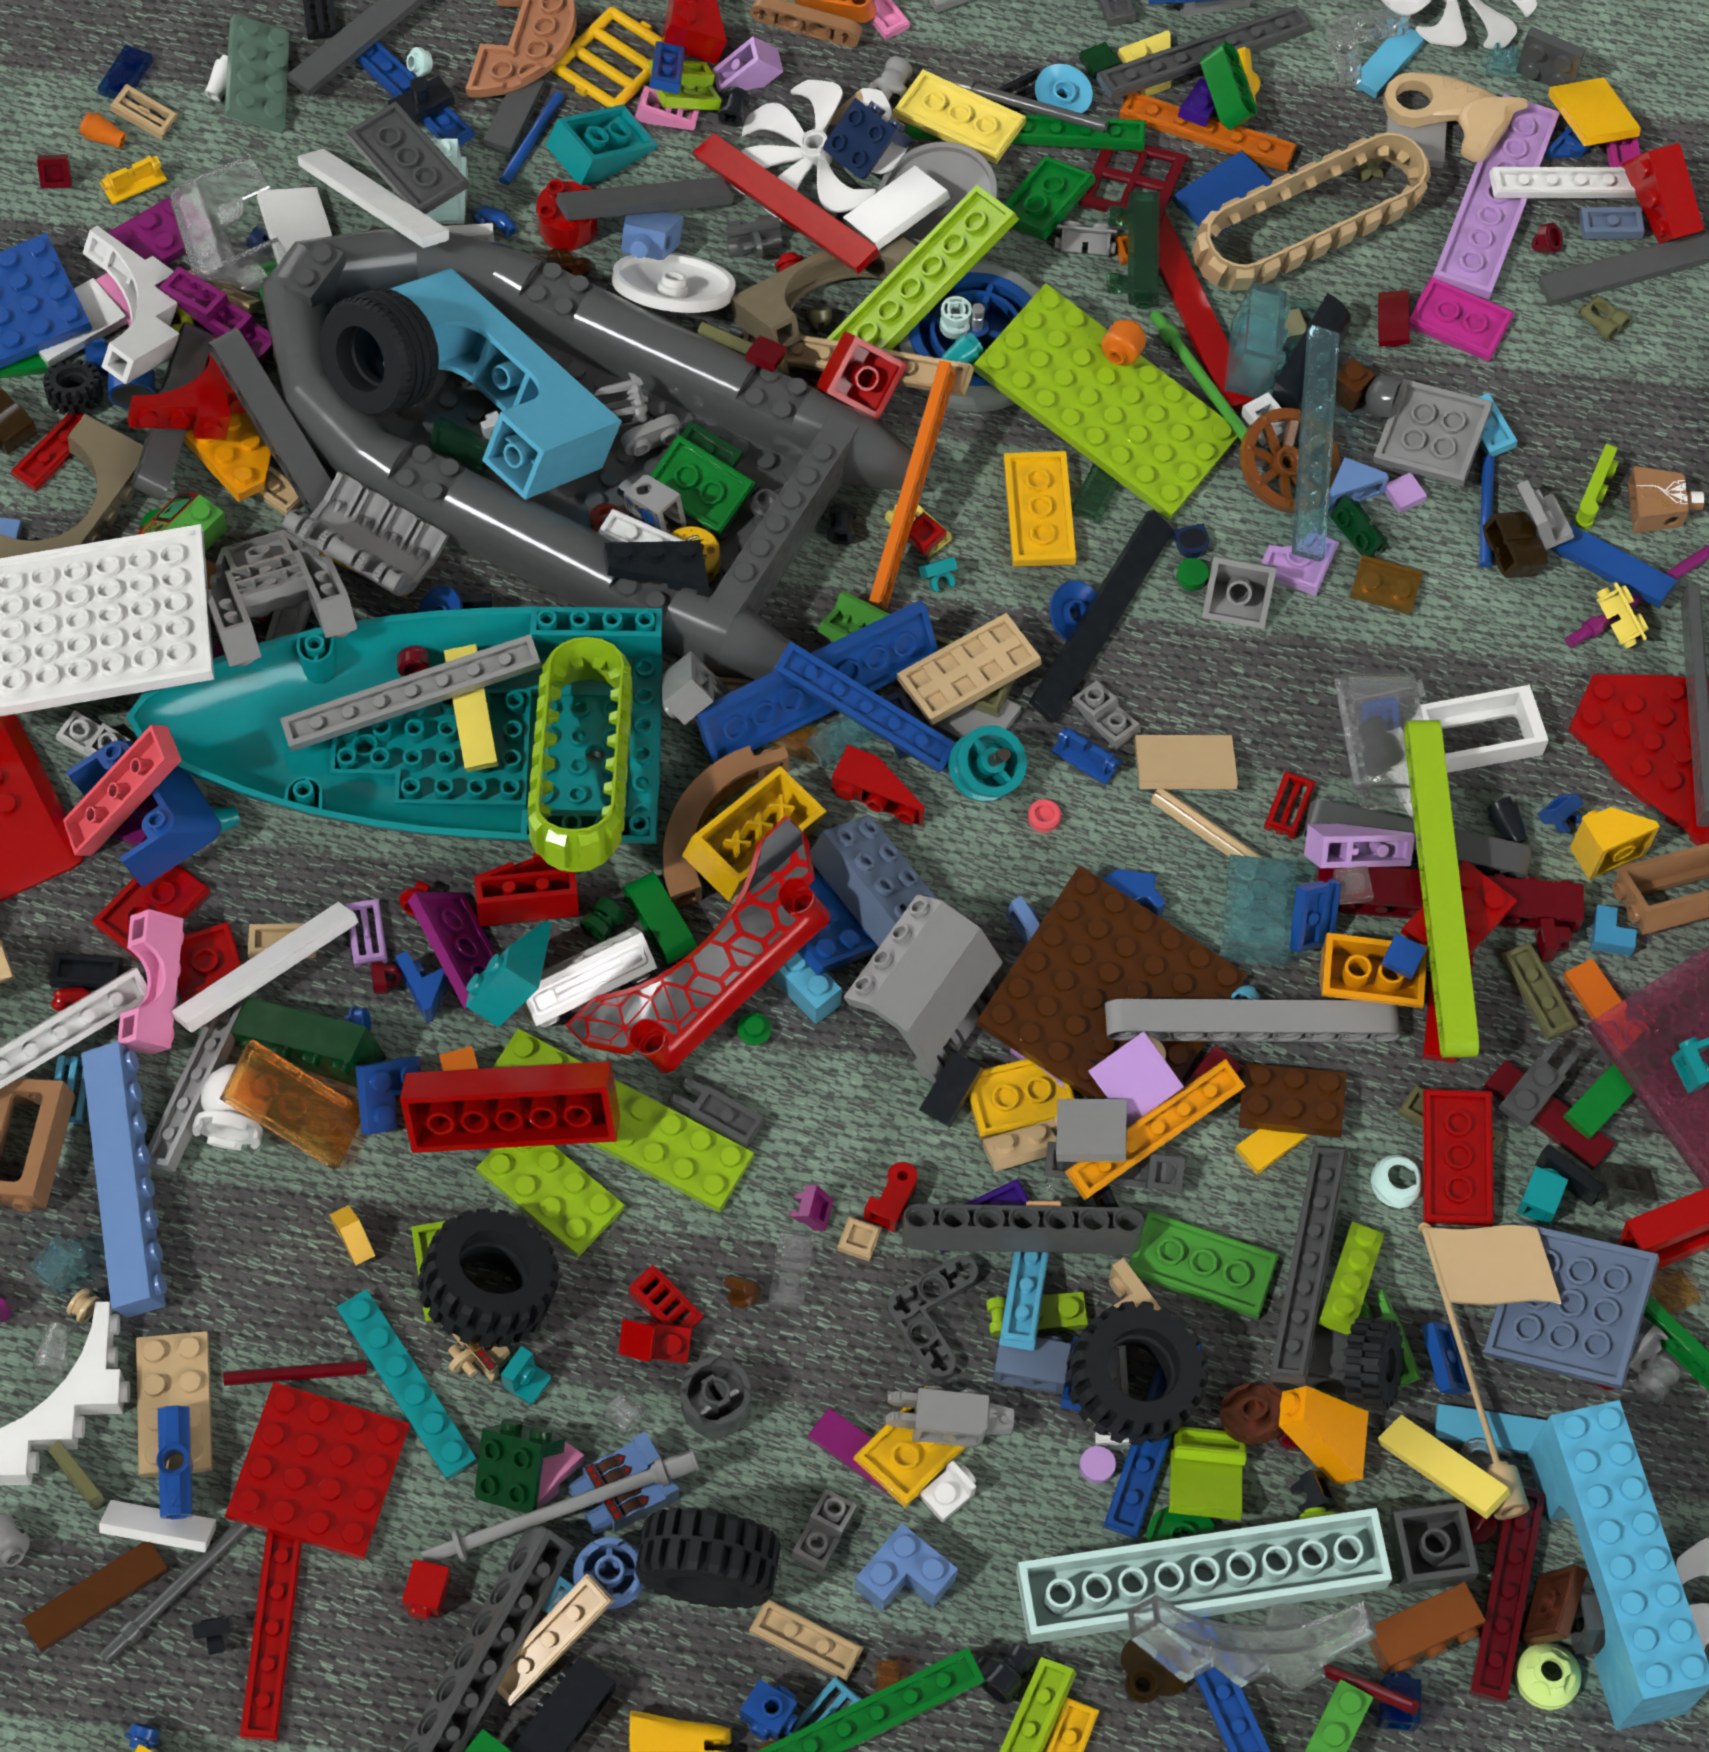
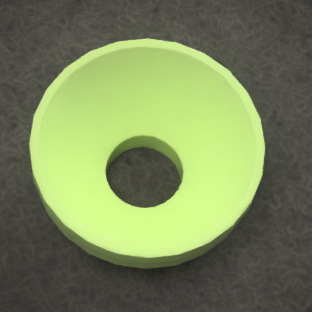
M1555 1643L1530 1646L1521 1654L1515 1665L1514 1679L1519 1693L1527 1702L1540 1709L1556 1710L1565 1707L1575 1698L1581 1685V1670L1576 1658L1566 1648ZM1547 1661L1557 1663L1562 1670L1561 1679L1558 1681L1547 1680L1541 1671L1542 1664Z

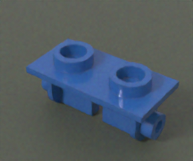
M1063 727L1057 737L1060 740L1051 750V753L1104 785L1107 784L1123 763V760L1115 756L1114 753L1103 749L1074 731L1073 728L1066 729Z

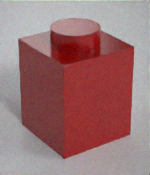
M417 1559L413 1560L402 1598L404 1610L409 1611V1616L428 1621L430 1616L440 1618L452 1577L450 1568Z

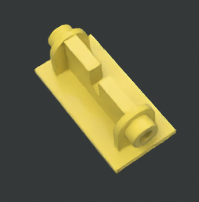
M1614 582L1615 590L1610 592L1608 587L1596 592L1599 597L1596 600L1607 619L1619 614L1621 619L1610 625L1619 640V644H1624L1627 649L1637 644L1635 637L1639 635L1642 640H1646L1644 632L1649 630L1641 613L1634 615L1629 605L1634 600L1626 585L1619 587L1618 583Z

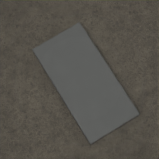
M396 101L346 131L347 139L402 200L424 214L429 213L469 188L468 180Z

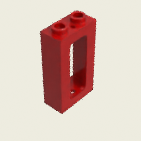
M1709 1187L1627 1220L1617 1245L1658 1254L1659 1262L1657 1269L1708 1249Z

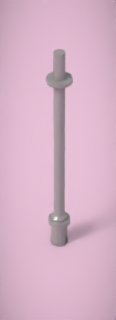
M692 1448L687 1452L665 1460L662 1457L654 1459L655 1463L648 1470L465 1536H461L457 1529L452 1530L453 1540L421 1551L423 1561L434 1563L458 1554L463 1562L467 1560V1550L652 1483L662 1484L663 1487L671 1485V1480L701 1471L696 1454Z

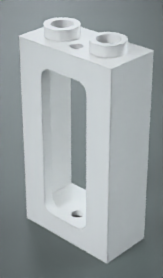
M1530 685L1418 705L1415 716L1411 719V721L1440 720L1442 729L1506 717H1515L1518 720L1524 739L1446 753L1447 773L1543 755L1549 741Z

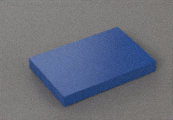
M1241 150L1173 195L1172 201L1199 227L1211 211H1219L1223 203L1236 197L1244 198L1249 191L1257 187L1271 185L1272 180ZM1233 225L1221 230L1220 234L1229 229L1230 227H1232Z

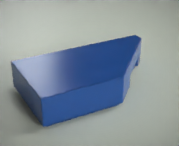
M1569 126L1546 149L1544 157H1583L1594 145L1583 146Z

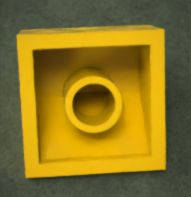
M1609 807L1602 811L1595 809L1582 817L1570 850L1588 879L1591 880L1619 866L1646 856L1660 826L1657 821L1617 808Z

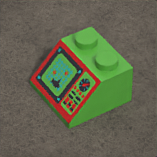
M179 492L136 535L201 524L204 532L206 552L227 531L224 512L201 494Z

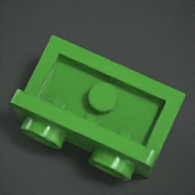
M842 591L838 596L835 608L821 621L818 632L835 642L890 614L846 591Z

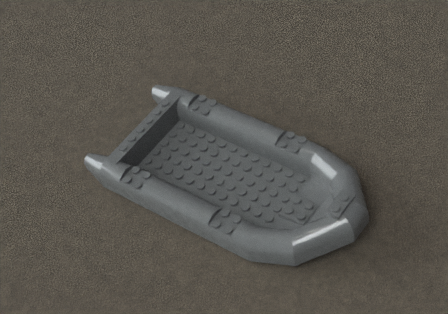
M392 227L296 241L267 278L262 288L281 398L317 458L334 476L339 471L346 473L448 533L450 536L447 542L579 607L662 608V648L681 657H684L691 651L711 672L717 675L757 680L773 672V668L790 641L759 615L760 610L841 485L901 490L913 452L908 445L873 416L806 385L803 379L789 377L779 372L777 368L774 372H770L745 361L746 356L596 286L588 282V279L582 275L575 276L561 269V266L557 263H547L512 246L449 231V240L446 242L422 248ZM452 268L591 394L594 395L595 391L600 387L630 380L628 372L635 373L641 377L644 383L641 385L643 395L648 397V402L645 403L648 408L646 412L648 421L667 414H674L683 427L681 434L688 423L692 421L743 451L744 456L735 470L754 481L757 487L723 536H718L685 515L687 527H700L709 531L717 539L720 546L721 566L717 577L709 584L708 597L697 595V590L680 587L679 591L668 589V584L650 580L645 584L608 576L603 552L604 543L617 541L598 533V530L612 509L628 515L625 500L617 494L619 485L626 479L635 483L643 475L650 476L671 444L651 449L642 456H631L626 454L620 443L624 433L616 434L602 469L525 500L482 461L486 445L480 422L486 420V414L494 411L500 414L502 410L463 376L447 370H438L433 388L423 401L385 417L363 414L342 400L326 375L320 349L321 331L332 307L341 300L379 288L391 289ZM622 391L595 397L605 405L627 399L629 395H627L628 391ZM625 407L611 408V409H609V410H610V411H614V410L622 409V408H625ZM630 414L617 417L622 420L621 424L633 422L634 416ZM771 489L778 495L763 518H759L751 511V499L759 490Z

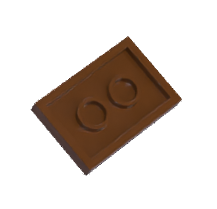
M1245 1063L1243 1083L1246 1087L1242 1089L1238 1128L1264 1129L1341 1138L1347 1073Z

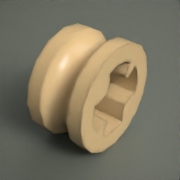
M88 1288L81 1289L69 1302L66 1312L70 1316L76 1315L77 1322L84 1324L93 1316L95 1303L101 1302V1298L98 1296L92 1297L91 1291Z

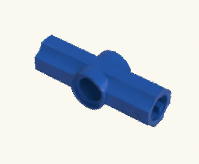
M179 1405L165 1406L158 1409V1454L156 1461L159 1468L160 1518L171 1520L185 1519L193 1516L192 1471L194 1464L191 1457L190 1408ZM182 1455L184 1457V1463L179 1469L168 1470L166 1468V1463L171 1456Z

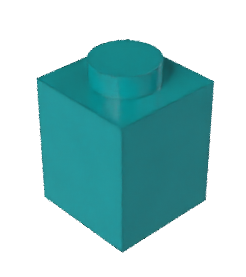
M1536 1166L1529 1178L1516 1213L1549 1226L1556 1213L1568 1179L1562 1177L1556 1170Z

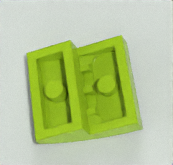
M650 59L649 63L650 72L652 71L653 59ZM683 62L679 94L656 90L657 96L664 108L719 110L722 100L713 88L715 75L706 62Z

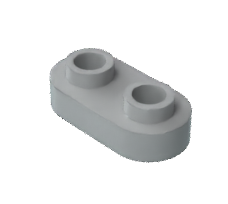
M667 414L629 429L622 435L620 443L626 454L642 456L651 449L661 445L672 444L678 434H681L683 427L676 415Z

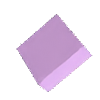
M1411 472L1388 482L1384 492L1398 513H1402L1425 502L1427 498L1426 493Z

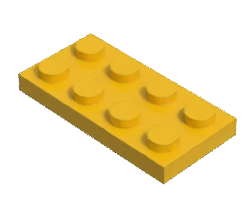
M1066 451L1004 453L1003 464L1012 567L1075 565L1076 550Z

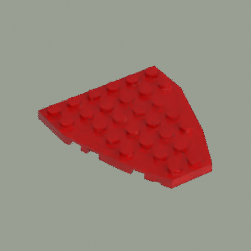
M1593 674L1568 731L1578 741L1586 745L1587 751L1595 759L1599 757L1610 769L1609 774L1648 807L1652 805L1666 816L1665 821L1672 826L1676 824L1690 835L1689 840L1696 846L1709 843V826H1697L1686 677L1672 675ZM1707 680V682H1708V696H1709V680Z

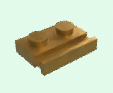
M1362 554L1349 598L1411 615L1423 571Z

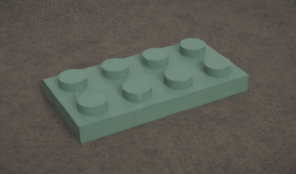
M234 13L230 19L224 116L277 133H281L284 130L290 32Z

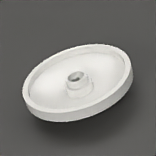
M670 253L664 260L646 257L637 258L629 255L615 263L612 275L614 288L627 299L654 309L681 313H700L721 309L731 303L736 286L734 277L721 266L698 257L679 253Z

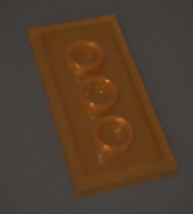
M253 1039L247 1042L219 1098L333 1170L340 1167L360 1125L359 1105Z

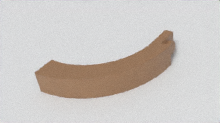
M750 745L736 750L706 768L684 791L669 819L663 844L664 886L676 908L702 901V886L697 871L682 856L691 837L704 827L716 808L737 791L763 780L779 766L786 772H789V755L785 746L778 749L769 748L763 750L756 756L753 755Z

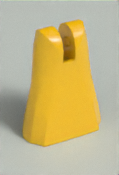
M630 1711L629 1752H727L717 1750L705 1751L704 1746H726L731 1744V1728Z

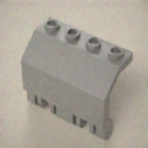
M342 471L337 472L324 499L310 516L299 509H293L286 515L282 527L286 528L291 534L396 596L412 593L437 561L450 536L448 533Z
M917 894L847 991L844 999L849 1006L873 1012L898 1029L916 1056L913 1062L922 1077L935 1083L949 1059L943 1047L946 1046L953 1051H959L962 1043L971 1034L976 1026L977 1019L986 1007L979 997L980 994L990 1000L1007 974L1001 967L1002 960L978 925L942 900Z

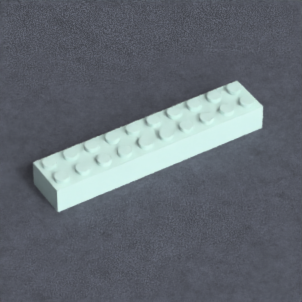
M1377 1508L1018 1562L1016 1569L1028 1644L1383 1590L1392 1581Z

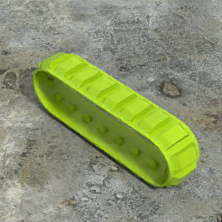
M581 637L561 643L551 652L542 665V674L539 677L537 721L535 722L534 732L535 744L533 745L530 792L528 797L529 840L536 854H539L547 864L558 870L568 872L590 871L603 865L615 853L622 842V832L624 831L626 783L628 779L630 748L629 736L631 733L633 703L631 666L625 655L614 644L603 639ZM581 680L602 681L614 688L611 690L610 699L618 702L617 711L609 713V723L616 725V734L607 736V746L615 748L614 757L606 759L605 769L613 772L612 781L604 783V793L611 796V805L602 807L603 819L592 826L580 829L561 828L545 819L551 816V806L544 804L545 794L553 792V782L546 780L547 771L555 768V758L548 756L549 747L557 745V735L551 733V724L559 722V712L553 710V702L561 699V689L570 683Z

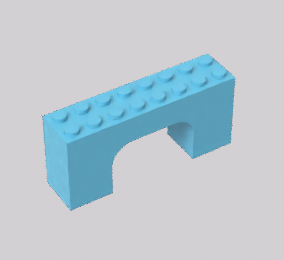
M450 268L391 288L393 291L395 290L412 300L427 317L438 345V370H447L463 376L502 410L482 461L525 500L603 468L622 420L458 273ZM375 340L377 354L384 365L381 349Z
M1620 1400L1550 1415L1529 1449L1527 1457L1538 1491L1546 1495L1544 1509L1548 1522L1570 1517L1595 1589L1604 1621L1605 1644L1593 1661L1615 1729L1617 1731L1685 1715L1709 1690V1663Z

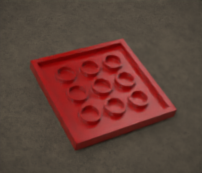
M273 1381L225 1513V1519L364 1561L410 1423Z

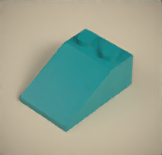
M622 104L558 118L545 146L573 179L585 186L603 181L658 147V143L625 105Z
M545 920L511 944L501 955L495 954L489 961L486 969L480 975L476 973L470 979L466 987V991L469 993L465 1007L500 1027L539 989L552 923Z

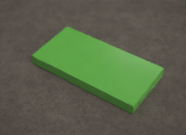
M1147 1210L1144 1218L1141 1244L1139 1249L1132 1253L1129 1266L1140 1280L1258 1320L1279 1254Z

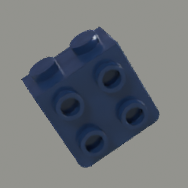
M855 98L825 141L823 149L860 179H866L891 142L907 148L913 138L904 132L906 126L894 117H891L890 120L884 116L886 110L872 100L868 105Z

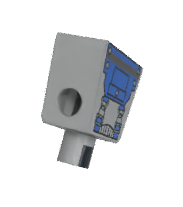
M643 475L635 483L626 479L619 485L617 494L625 500L628 516L669 534L679 528L687 527L681 495L649 475Z

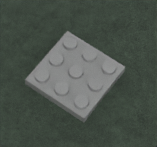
M1403 379L1390 417H1388L1373 456L1374 463L1463 487L1493 409V402Z

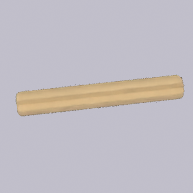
M1157 789L1154 792L1151 802L1251 873H1255L1261 867L1264 860L1263 856L1168 790Z

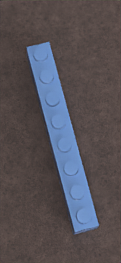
M117 1041L82 1052L81 1056L111 1309L128 1318L166 1307L164 1294L167 1292V1284L161 1272L160 1261L163 1259V1251L157 1240L156 1229L159 1227V1219L153 1208L152 1196L155 1195V1187L149 1176L148 1164L151 1163V1156L145 1144L144 1133L147 1131V1124L141 1112L140 1101L143 1100V1092L138 1083L136 1072L139 1069V1061L133 1050Z

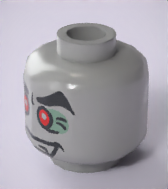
M0 1513V1568L13 1567L23 1560L30 1546V1538L16 1516Z

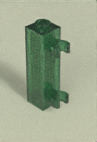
M1129 192L1128 208L1121 206L1107 207L1108 225L1118 227L1128 224V275L1108 273L1107 293L1117 294L1128 291L1129 306L1148 309L1152 306H1159L1160 196L1159 192Z

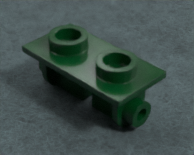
M1344 495L1331 513V519L1361 556L1363 554L1372 557L1376 550L1379 553L1384 552L1389 547L1387 536L1383 535L1375 524H1369L1371 519L1361 508L1359 501H1354L1352 498L1349 499L1347 495Z

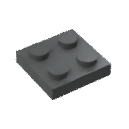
M1531 26L1526 35L1516 72L1522 74L1527 79L1536 80L1550 87L1576 82L1586 49Z

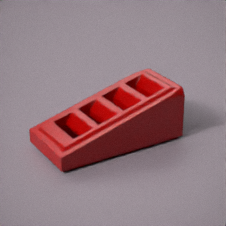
M653 1264L629 1287V1296L658 1323L673 1324L684 1311L689 1315L679 1324L681 1326L694 1328L704 1318L701 1312ZM655 1282L657 1285L645 1295L644 1291ZM665 1291L668 1295L656 1306L653 1301ZM674 1301L677 1302L679 1305L666 1316L663 1312Z

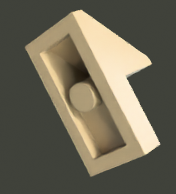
M1124 1258L1112 1265L1109 1284L1118 1297H1125L1113 1305L1114 1307L1118 1308L1121 1303L1133 1301L1135 1307H1138L1142 1301L1153 1303L1154 1310L1159 1311L1161 1309Z

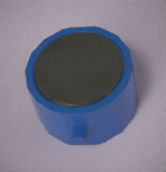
M153 369L128 384H124L108 372L109 400L116 406L129 409L132 396L155 394V371Z

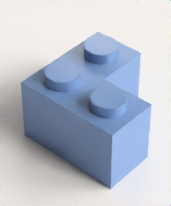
M901 1523L855 1577L854 1589L881 1611L887 1607L904 1585L908 1586L934 1607L956 1581L958 1568Z

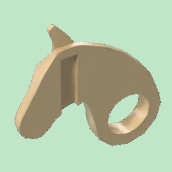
M1409 72L1398 75L1388 83L1384 94L1383 106L1389 118L1398 125L1416 128L1435 123L1457 121L1464 132L1461 155L1471 162H1480L1489 156L1506 132L1514 112L1528 108V100L1520 97H1498L1482 87L1449 76ZM1414 90L1424 93L1431 103L1425 108L1413 110L1403 107L1396 97L1402 92Z

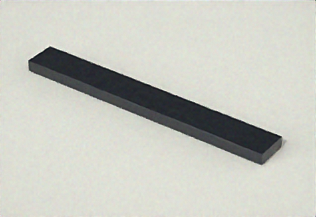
M1154 509L1145 513L1029 700V703L1050 723L1058 720L1174 531Z

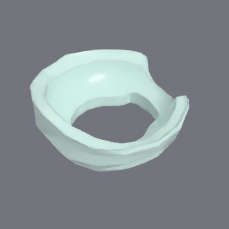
M1402 1155L1386 1156L1376 1163L1371 1173L1370 1182L1373 1192L1381 1202L1401 1209L1409 1207L1418 1201L1422 1195L1423 1179L1416 1163ZM1401 1165L1414 1171L1416 1185L1410 1186L1407 1189L1396 1188L1389 1181V1169L1393 1166Z

